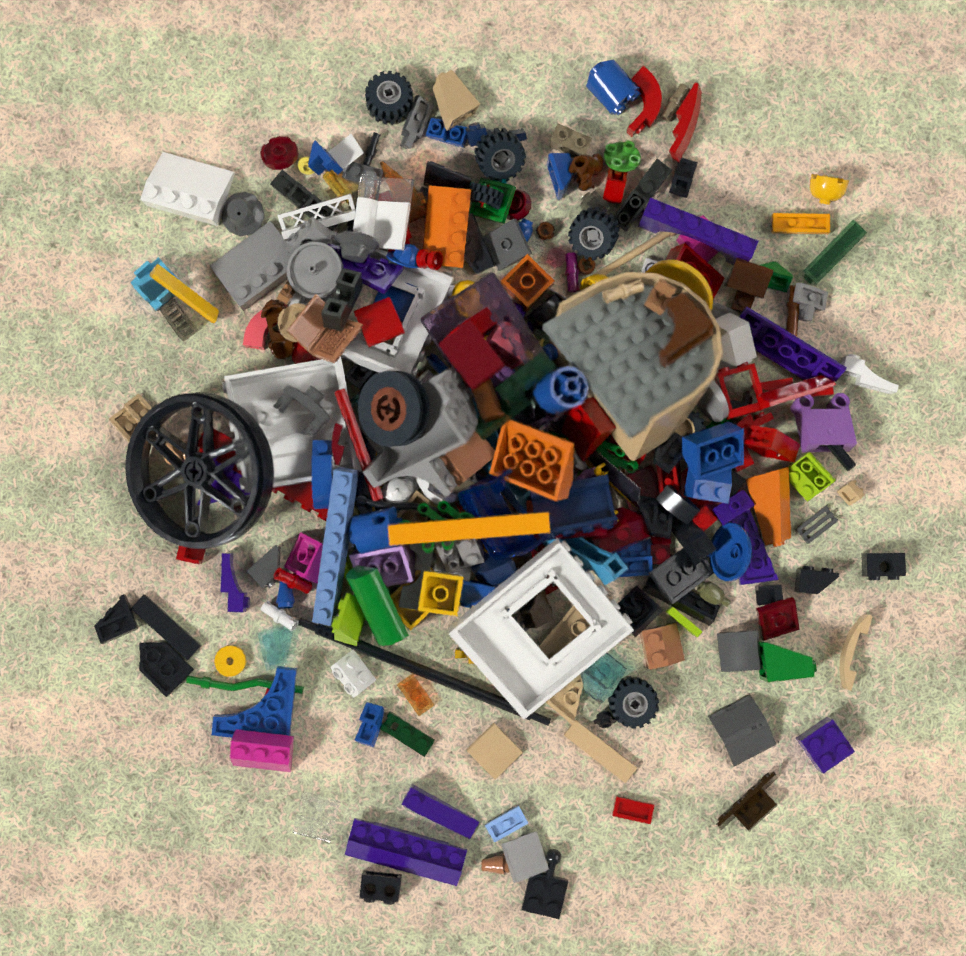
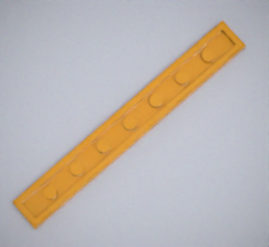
M549 512L389 524V545L550 533Z

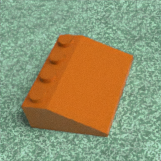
M504 418L489 474L555 501L567 499L573 481L574 443L509 418Z

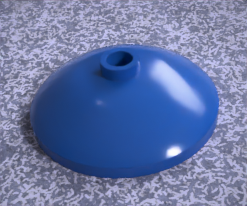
M727 523L715 532L711 542L717 550L709 559L713 572L719 579L735 581L742 577L749 567L752 557V545L748 533L741 525Z

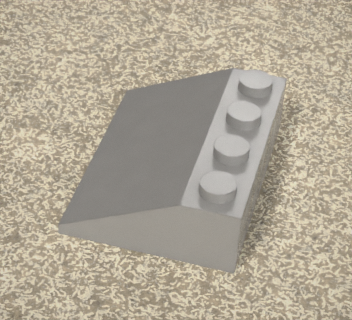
M269 221L211 264L210 267L244 311L288 279L287 264L291 254L287 250V241L283 239V236L272 222Z

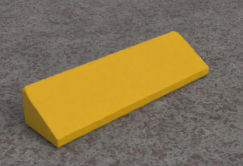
M159 264L153 268L149 274L152 279L209 322H216L219 313L217 308Z

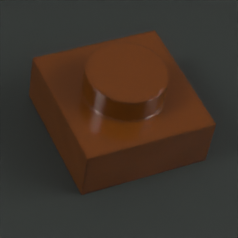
M737 290L730 309L742 313L745 307L751 309L755 296Z

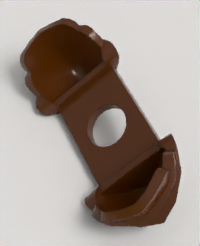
M271 299L265 304L261 313V318H266L271 341L268 342V347L275 358L286 359L292 356L295 350V342L287 340L280 331L273 330V324L278 322L281 311L284 308L286 309L284 304Z

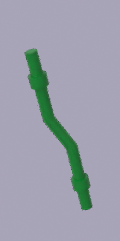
M188 676L186 683L200 685L201 688L206 689L211 687L238 691L256 686L271 688L273 681L256 678L232 684L212 680L210 677ZM295 685V693L303 694L304 686Z

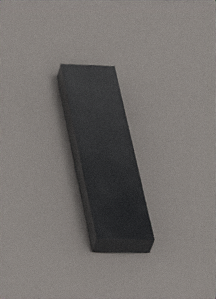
M143 594L131 608L187 660L202 646L146 594Z

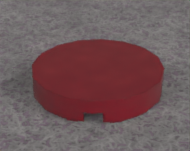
M284 136L271 138L261 148L262 162L272 170L287 169L296 162L299 155L297 144L291 141V138Z

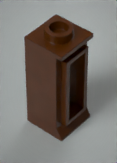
M491 378L474 391L472 390L481 417L486 423L505 416L500 411L502 407Z

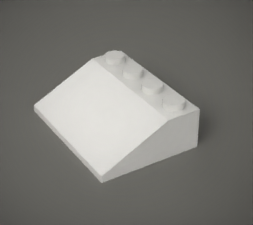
M162 152L145 183L140 200L146 206L218 226L235 173Z

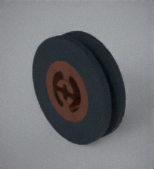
M383 371L372 376L364 385L359 397L358 414L363 430L375 443L385 447L405 446L416 441L425 431L430 415V403L424 386L415 376L404 371Z

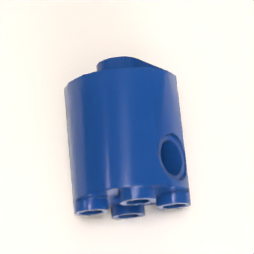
M614 59L599 62L589 72L586 87L605 106L611 115H620L627 108L625 105L630 100L633 102L640 96L638 92L639 87L632 82Z
M564 367L543 376L536 385L534 396L543 409L554 414L574 408L584 402L588 393V383L583 373L578 369Z
M390 507L353 516L348 530L350 543L355 544L361 554L399 546L389 545L388 533L389 524H399L403 521L401 517H397L396 508Z

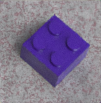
M825 717L796 737V740L815 768L822 774L855 752L835 721L830 717Z

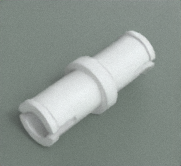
M270 601L265 602L261 607V611L273 618L275 623L282 624L291 632L297 628L299 621L286 614L284 609H279Z

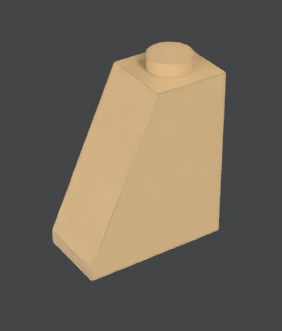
M452 70L440 73L436 77L433 87L447 131L473 116L480 105Z

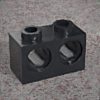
M363 870L359 899H364L363 901L373 903L375 900L383 901L387 905H393L395 902L398 903L402 874ZM366 884H374L376 886V890H367ZM392 885L396 891L388 893L385 887Z

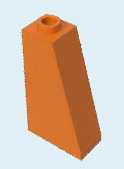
M788 467L746 479L751 499L755 504L754 509L765 546L773 544V547L785 544V540L791 539Z

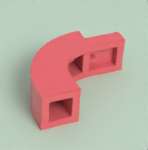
M262 310L250 320L246 327L243 345L246 348L265 350L269 329L266 318H261Z

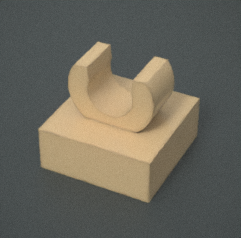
M856 480L848 482L837 491L849 506L865 495L863 488L859 489L855 484Z

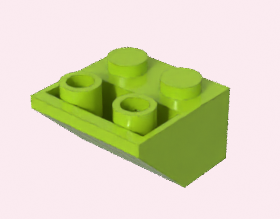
M809 451L801 454L796 458L795 463L791 462L787 466L789 470V483L807 502L836 481Z
M346 593L345 598L340 599L338 605L339 616L334 617L332 633H334L335 640L357 646L366 618L356 597Z

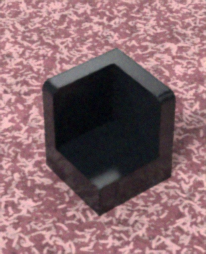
M781 584L755 586L757 605H767L783 600Z

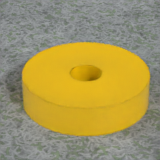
M225 646L215 656V667L224 676H236L246 666V655L237 646ZM229 657L233 658L234 660L232 665L228 664L227 659Z

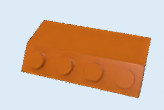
M429 185L423 249H428L430 252L432 250L440 251L443 255L442 266L463 268L471 190Z

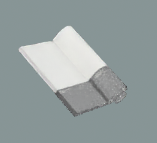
M365 171V174H361L353 232H361L378 239L379 248L404 250L414 180L381 178L376 176L377 173Z

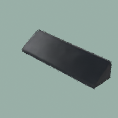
M649 576L642 591L670 605ZM692 590L670 605L708 626L715 621L720 605H713L705 601Z

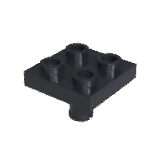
M637 585L618 603L620 606L618 611L622 615L626 613L633 622L630 624L634 630L631 634L635 638L663 611Z

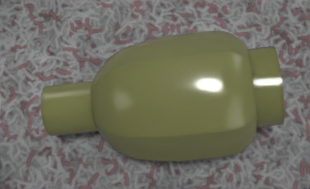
M703 581L698 585L697 591L700 592L701 598L713 605L722 604L726 607L730 605L731 601L725 597L723 590L710 581L706 583Z

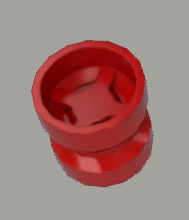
M420 249L416 256L417 266L424 269L429 267L431 270H439L443 263V255L440 251L432 250L430 252L428 249Z

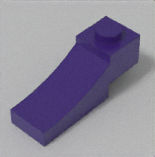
M222 553L220 592H228L227 612H246V608L250 606V597H247V593L241 590L237 582L233 554Z

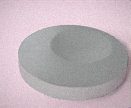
M308 242L299 246L290 256L287 264V277L292 288L300 295L312 299L317 294L320 298H325L336 290V281L343 268V263L339 254L329 245L322 242Z
M712 380L696 405L710 420L721 422L728 417L729 407L723 392L716 382Z

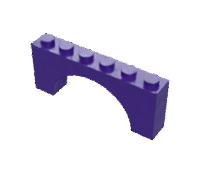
M651 197L638 227L652 233L671 232L700 241L717 250L724 256L725 262L734 265L736 258L750 261L759 242L756 239Z

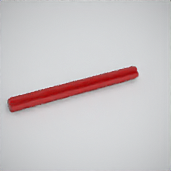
M345 389L335 391V396L363 472L371 463L347 392ZM364 475L372 500L378 501L382 499L383 494L380 485L374 488Z

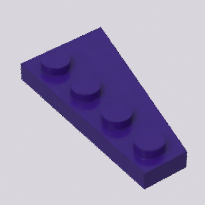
M327 244L339 254L343 268L361 272L362 284L384 295L404 270V266L388 263L389 260L383 258L380 260L370 258V255H368L363 263L348 261L342 257L340 246Z
M749 509L730 521V523L741 525L746 530L752 545L751 561L746 572L739 578V585L779 580Z

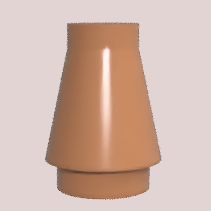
M505 855L482 859V871L503 875L510 873Z

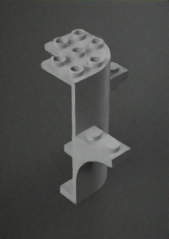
M453 367L436 376L428 370L418 378L429 398L430 415L425 431L413 443L395 447L381 446L367 436L362 428L360 419L357 420L359 428L377 452L375 458L363 471L374 488L401 476L423 479L435 486L444 497L451 494L456 487L455 478L448 472L444 462L438 456L467 443L474 433L478 421L472 401L473 394L466 388L460 374Z

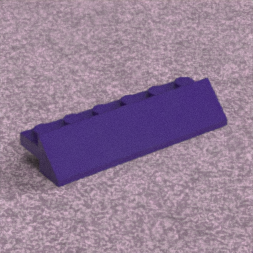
M745 307L739 315L740 318L749 322L755 350L801 379L807 380L822 375L836 382L847 369L844 365L749 307Z
M354 818L345 855L454 886L458 885L467 849L451 845L449 842Z

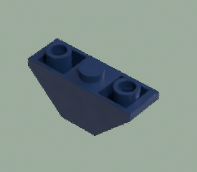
M485 551L484 563L471 566V570L479 582L490 586L504 582L517 571L515 562L510 558H502L496 554H488Z

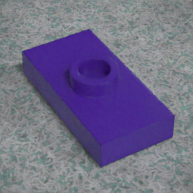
M742 490L729 498L728 504L721 503L712 511L724 526L753 508L755 504L747 493Z

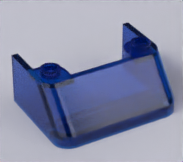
M509 468L493 473L460 491L458 497L464 510L472 514L474 518L512 515L500 493L506 487L504 477L513 472L512 469ZM533 534L480 539L488 554L493 559L500 560L528 554L548 539V536L534 537Z

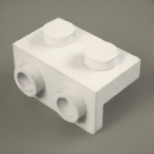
M354 650L331 666L334 677L342 682L345 691L352 695V697H356L376 681V678Z

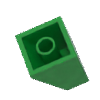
M759 640L763 668L759 670L761 680L776 682L815 677L814 672L817 671V666L812 657Z

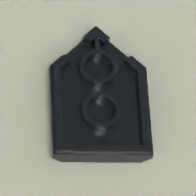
M168 642L139 643V671L165 697H168L194 671V668Z

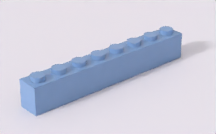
M339 467L334 469L312 619L314 623L331 626L334 617L338 616V605L341 599L349 545L348 530L353 517L359 470Z

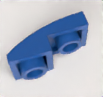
M431 118L426 137L464 148L467 140L465 128L468 127L456 125L447 131L443 120Z

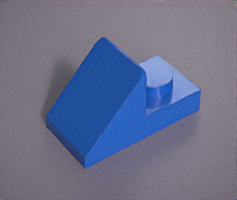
M315 140L312 144L308 163L309 168L317 175H321L326 169L329 172L333 170L339 175L343 168Z

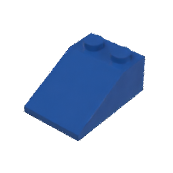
M688 467L683 496L728 504L732 486L731 469L697 481Z

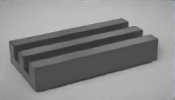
M826 505L799 525L796 531L809 544L839 520L834 517V514L830 512ZM826 512L827 515L803 533V528ZM827 519H831V521L828 522L825 526H823L816 533L807 538V535L815 530Z

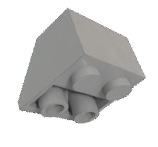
M480 538L455 540L454 547L451 550L443 549L442 541L435 543L447 573L484 563V548ZM447 541L444 545L450 546L451 542Z

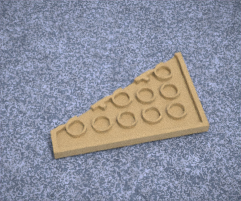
M572 605L538 647L550 659L591 625L577 608ZM586 670L545 702L571 725L575 722Z

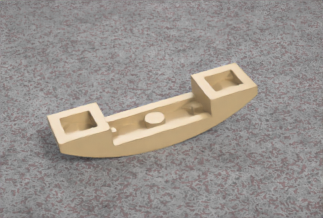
M863 614L854 623L842 647L839 665L842 687L852 691L857 672L849 669L859 634H868L873 617L871 615Z

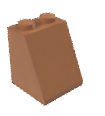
M475 427V431L467 443L438 457L442 459L444 466L453 475L457 485L460 486L493 459L495 450Z

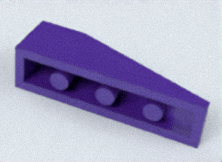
M411 784L401 804L415 813L471 839L480 822L414 784Z

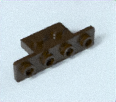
M773 771L771 774H765L757 787H751L746 792L747 796L743 800H737L732 805L733 809L730 812H725L718 818L719 822L716 825L722 830L736 817L750 832L778 806L765 792L778 779L776 773Z

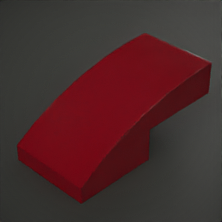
M335 423L332 435V454L335 465L340 466L345 446L338 445L343 425Z

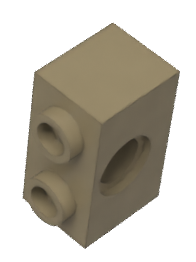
M557 123L550 139L549 147L562 153H569L573 158L580 155L585 156L591 146L592 138Z

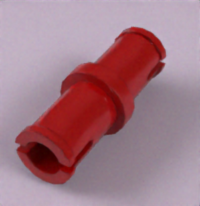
M278 568L274 573L275 580L287 584V587L291 589L296 588L305 594H308L312 589L311 582L300 578L295 573L291 574L282 568Z

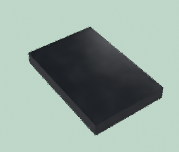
M681 548L648 574L668 603L672 605L714 574L707 559L695 565L684 548Z

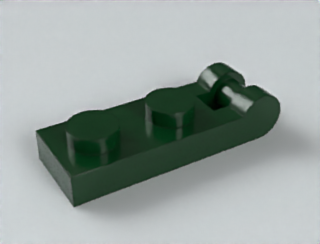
M389 711L386 716L388 718L381 724L380 729L425 757L435 739ZM394 722L399 724L396 730L391 728Z

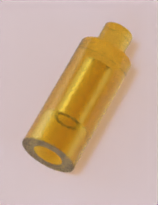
M333 170L327 171L322 178L338 197L352 194L350 189Z

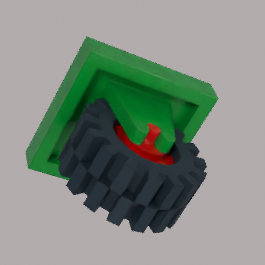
M480 177L479 184L471 183L470 201L473 203L469 214L473 213L476 217L505 224L516 187Z

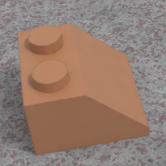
M677 622L647 628L640 633L646 666L649 670L685 661Z

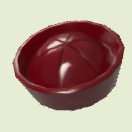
M521 189L515 190L506 219L510 221L517 219L519 221L529 214L532 201L527 192Z

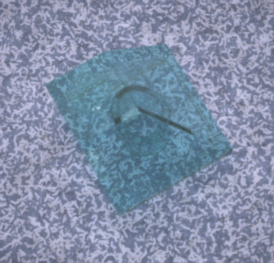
M605 653L580 674L585 692L599 704L603 703L613 694L627 668L610 654Z

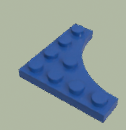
M277 666L271 688L252 707L233 714H215L213 716L211 735L232 738L237 729L290 736L297 668Z

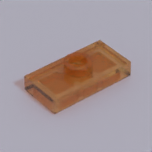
M413 673L397 684L418 716L435 705Z

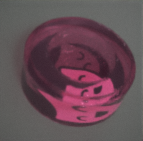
M553 248L548 252L547 262L551 267L558 268L565 263L566 256L562 249Z

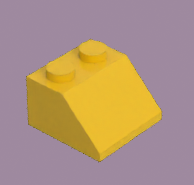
M424 571L418 611L457 616L463 576L444 572Z

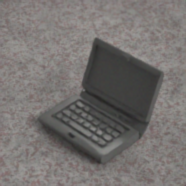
M750 694L708 716L721 740H723L734 767L776 745L765 716Z

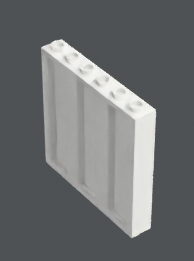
M341 357L335 363L321 359L224 376L225 382H222L224 394L227 393L229 400L239 404L254 418L256 406L266 409L271 407L274 410L271 426L266 427L259 424L269 442L273 456V488L312 481V440H332L335 423L343 425L338 445L345 446L340 466L335 465L332 454V473L334 469L339 467L359 470V473L362 472L335 396V391L345 389L348 395ZM287 385L295 387L304 393L310 386H313L325 396L319 405L329 414L331 420L327 425H323L315 438L310 436V433L304 431L315 418L314 413L297 400H293L284 413L279 412V408L273 407L284 393L283 390ZM229 421L230 430L235 433V439L232 442L243 439L236 427ZM250 456L236 464L237 469L242 472V478H239L241 489H245L246 493H250L252 487V464Z

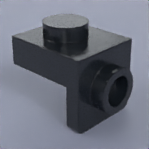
M750 391L743 392L742 401L730 400L732 409L752 404L753 398L750 396Z

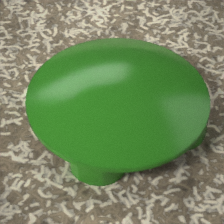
M632 141L607 144L603 158L611 169L619 172H628L639 166L641 155L638 149L634 147L635 144Z

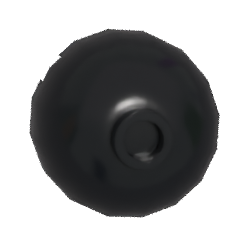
M555 293L546 302L533 310L527 316L528 320L536 328L544 330L543 325L556 317L562 300Z

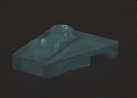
M283 626L257 633L266 671L275 669L277 666H286L293 632Z

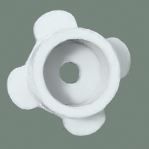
M256 406L254 409L256 412L254 419L258 424L265 425L266 427L271 426L274 410L271 407L266 409Z

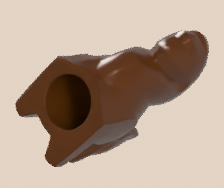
M598 153L592 156L580 155L574 157L569 172H577L574 182H578L579 190L587 191L595 188L592 176L602 171L603 158Z

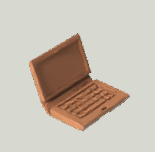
M315 294L287 329V332L313 356L335 363L345 352L349 343L361 331L363 324L347 320L342 332L323 327L321 312L325 302Z

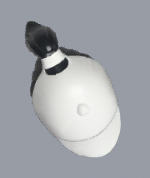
M401 476L385 482L381 489L383 498L380 500L389 503L408 502L419 488L415 477Z

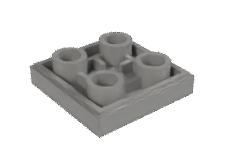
M537 831L501 844L513 883L549 870Z

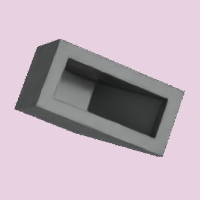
M279 545L271 548L247 570L262 588L267 586L271 588L278 581L274 579V573L280 568L281 547Z

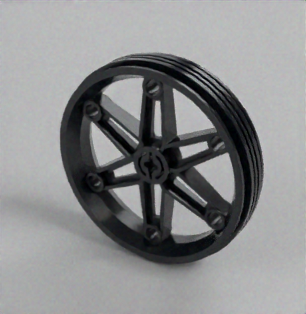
M196 392L179 394L165 399L142 417L135 427L128 444L125 473L132 502L143 521L156 534L176 545L195 549H207L235 541L258 522L271 498L274 483V463L269 442L254 417L239 404L223 396ZM192 407L186 444L161 427V425L176 412ZM214 411L229 420L239 431L243 439L214 450ZM200 424H203V452H198ZM166 442L187 456L184 462L165 445ZM153 445L175 469L151 484L149 457L151 446ZM235 450V456L216 466L213 458ZM248 456H250L252 464V487L249 498L223 473ZM182 475L186 482L168 490L163 488L164 485ZM215 479L234 497L233 500L211 485ZM196 489H201L198 517H195ZM184 491L185 528L168 517L160 506L159 500ZM211 497L238 515L234 522L216 533H206Z

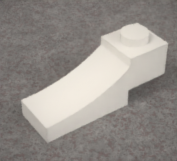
M849 354L842 358L841 364L847 367L843 374L856 377L855 385L890 395L897 393L899 385L877 376L865 365V360L860 359V356Z

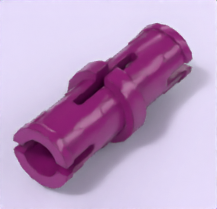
M577 253L565 254L567 292L580 291L578 282L580 270L577 265Z

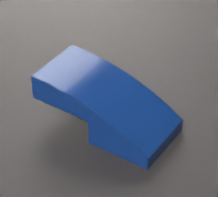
M366 702L359 718L362 723L355 738L357 743L374 748L383 720L384 707Z

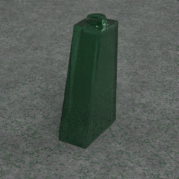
M851 220L802 271L805 273L803 278L810 284L813 282L818 284L867 232L857 222Z

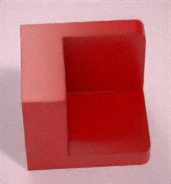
M179 546L176 560L202 564L206 549Z

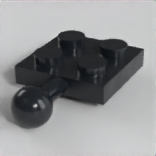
M551 849L546 854L549 868L546 874L539 873L528 878L521 907L522 911L560 919L568 879L553 876L556 864L562 858L561 853L557 849Z

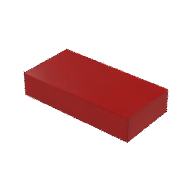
M616 796L612 816L651 825L655 805Z

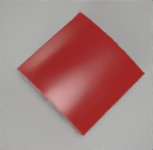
M390 297L353 311L357 322L363 324L361 331L368 347L405 333Z

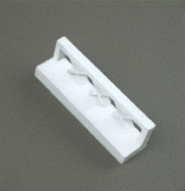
M347 194L277 216L282 228L283 239H288L292 233L295 234L300 229L302 224L297 225L298 222H305L301 219L305 211L314 213L315 219L317 216L321 217L317 220L324 226L329 227L353 220L356 209L351 194ZM349 200L351 210L342 211L337 208L340 201ZM327 205L334 209L330 216L325 217L319 213L322 206ZM291 216L297 219L293 227L286 228L283 220L284 217Z

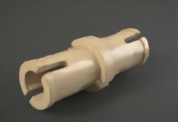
M640 279L627 284H619L616 288L603 291V299L605 303L618 299H627L628 296L643 292L644 285Z

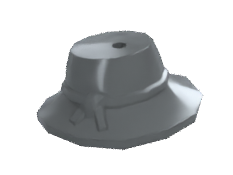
M240 192L230 196L226 200L221 215L222 223L228 231L240 237L252 235L261 227L265 217L261 202L255 195L247 192Z
M345 231L334 236V239L340 244L342 257L351 262L363 263L369 254H372L373 251L379 248L378 239L361 232Z

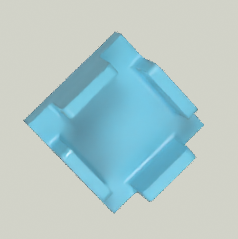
M159 257L153 263L146 261L134 272L137 277L130 282L134 289L156 311L175 296L149 275L153 268L159 264L175 276Z

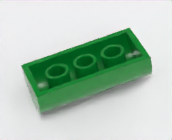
M360 565L352 568L347 573L346 578L378 645H393L408 637L406 628L378 569Z

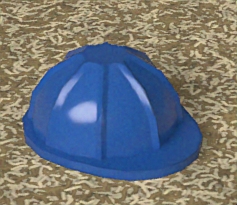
M405 244L404 250H395L387 253L386 257L396 264L408 268H419L416 263L419 249L415 245Z

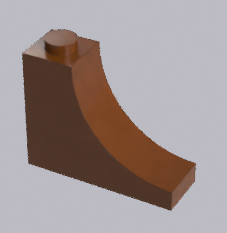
M683 292L666 303L668 316L673 321L675 327L670 341L658 352L660 364L664 368L714 335L713 322Z

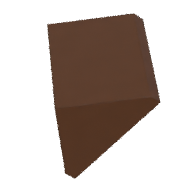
M736 258L724 286L763 299L773 270Z

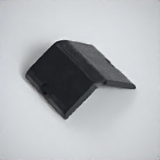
M427 161L424 186L429 187L430 185L470 190L472 182L470 176L457 171L454 172L435 162ZM421 187L420 194H418L411 213L426 219L428 189Z

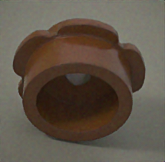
M542 222L537 227L536 234L539 235L541 240L551 239L554 236L555 228L551 223Z

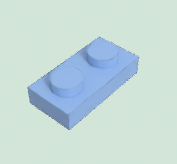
M517 805L486 823L485 827L495 843L528 824V821L520 806Z

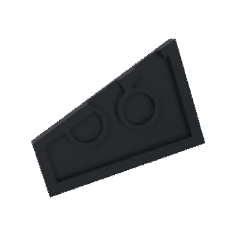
M471 213L468 215L464 260L476 274L495 267L475 216Z

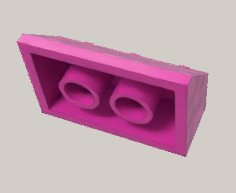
M236 729L231 739L230 760L233 766L291 772L294 736Z

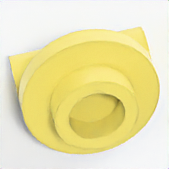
M305 156L299 158L298 168L304 174H313L314 171L308 166L310 157Z

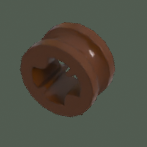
M583 257L578 264L580 273L583 275L593 273L596 266L595 261L591 257L588 260ZM586 261L590 262L589 266H591L592 268L584 270V266L582 265V263L584 262L585 264Z

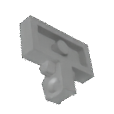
M796 283L793 302L800 304L798 320L812 321L815 310L824 311L828 292L804 283Z

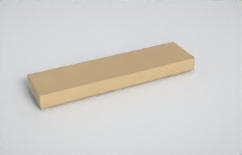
M576 719L573 725H570L564 733L566 738L624 783L629 780L637 769L635 765Z

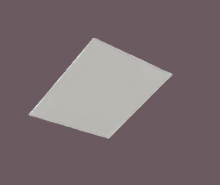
M350 134L332 148L329 153L344 169L361 156L363 151L353 135Z

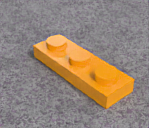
M773 213L772 233L829 234L830 214Z

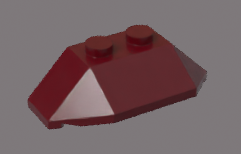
M620 507L615 509L618 511L615 516H617L619 521H617V525H614L613 528L607 529V537H587L583 539L614 554L652 536H650L644 517L641 514Z

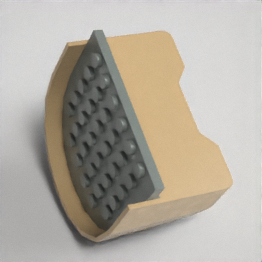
M626 272L601 280L560 303L556 317L543 325L544 331L550 337L548 344H553L558 351V358L553 360L559 369L573 367L583 373L588 383L587 397H594L615 425L616 429L611 433V436L632 461L637 460L664 443L684 423L712 382L723 354L720 327L706 302L684 284L656 273ZM639 279L641 283L643 282L644 291L628 296L627 299H618L610 303H605L603 299V291L616 288L619 284H627ZM659 279H663L677 289L671 298L683 292L713 322L714 328L713 336L666 368L660 364L658 352L670 341L674 332V323L668 316L667 307L660 316L644 305L651 289Z

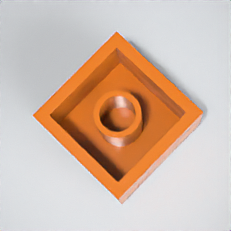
M527 254L500 281V286L518 304L522 305L527 312L554 286L555 280Z

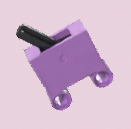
M844 393L835 394L826 405V409H811L814 399L810 394L795 399L790 409L795 416L802 452H832L847 471L852 470L856 463L847 452L857 444L849 410V397Z

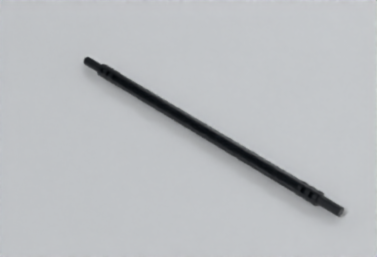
M302 618L299 620V626L314 631L316 635L520 716L504 697L360 639L357 646L337 641L334 638V633H332V628L323 624L317 625ZM536 712L525 718L529 721L530 719L547 726H549L551 718Z

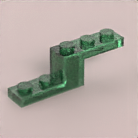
M543 351L495 387L496 392L501 398L499 402L502 409L500 411L505 416L488 423L481 416L477 418L478 423L475 431L483 441L526 408L530 402L524 392L556 368Z

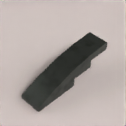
M281 170L270 183L274 189L298 209L322 202L284 170ZM326 205L322 206L319 213L327 217L331 215L333 210ZM310 211L303 212L310 218L312 216H315V214ZM338 224L327 228L333 231Z

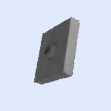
M512 219L483 236L498 271L518 262L527 254H532L517 219Z

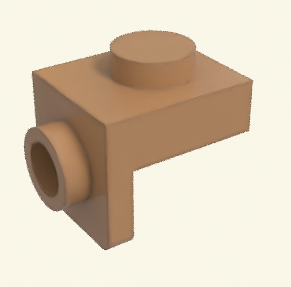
M659 279L651 289L644 305L661 316L667 307L666 303L669 302L677 289L663 279Z

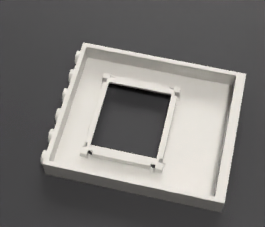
M330 230L331 241L329 244L340 246L334 239V236L338 233ZM380 249L369 254L370 258L389 260L386 257L388 252ZM404 267V270L392 286L415 295L402 323L405 333L397 336L393 345L381 342L371 347H368L363 334L358 333L355 339L346 347L341 358L376 372L404 371L416 377L418 373V368L416 367L419 362L422 363L426 354L424 351L426 345L430 346L432 342L433 329L438 328L441 320L439 316L441 312H445L448 305L446 300L448 296L452 295L455 285H453V277L430 268ZM336 290L331 295L321 299L325 303L328 297L334 299ZM295 292L290 305H307L311 299Z
M558 538L447 628L448 634L523 719L527 718L634 631L630 625L633 623L626 613L622 615L618 611L620 606L614 599L610 601L606 595L609 593L602 585H596L594 575L589 570L585 572L581 567L584 565L577 555L573 557L569 553L571 548L565 541L560 542ZM554 581L591 626L548 659L511 615Z

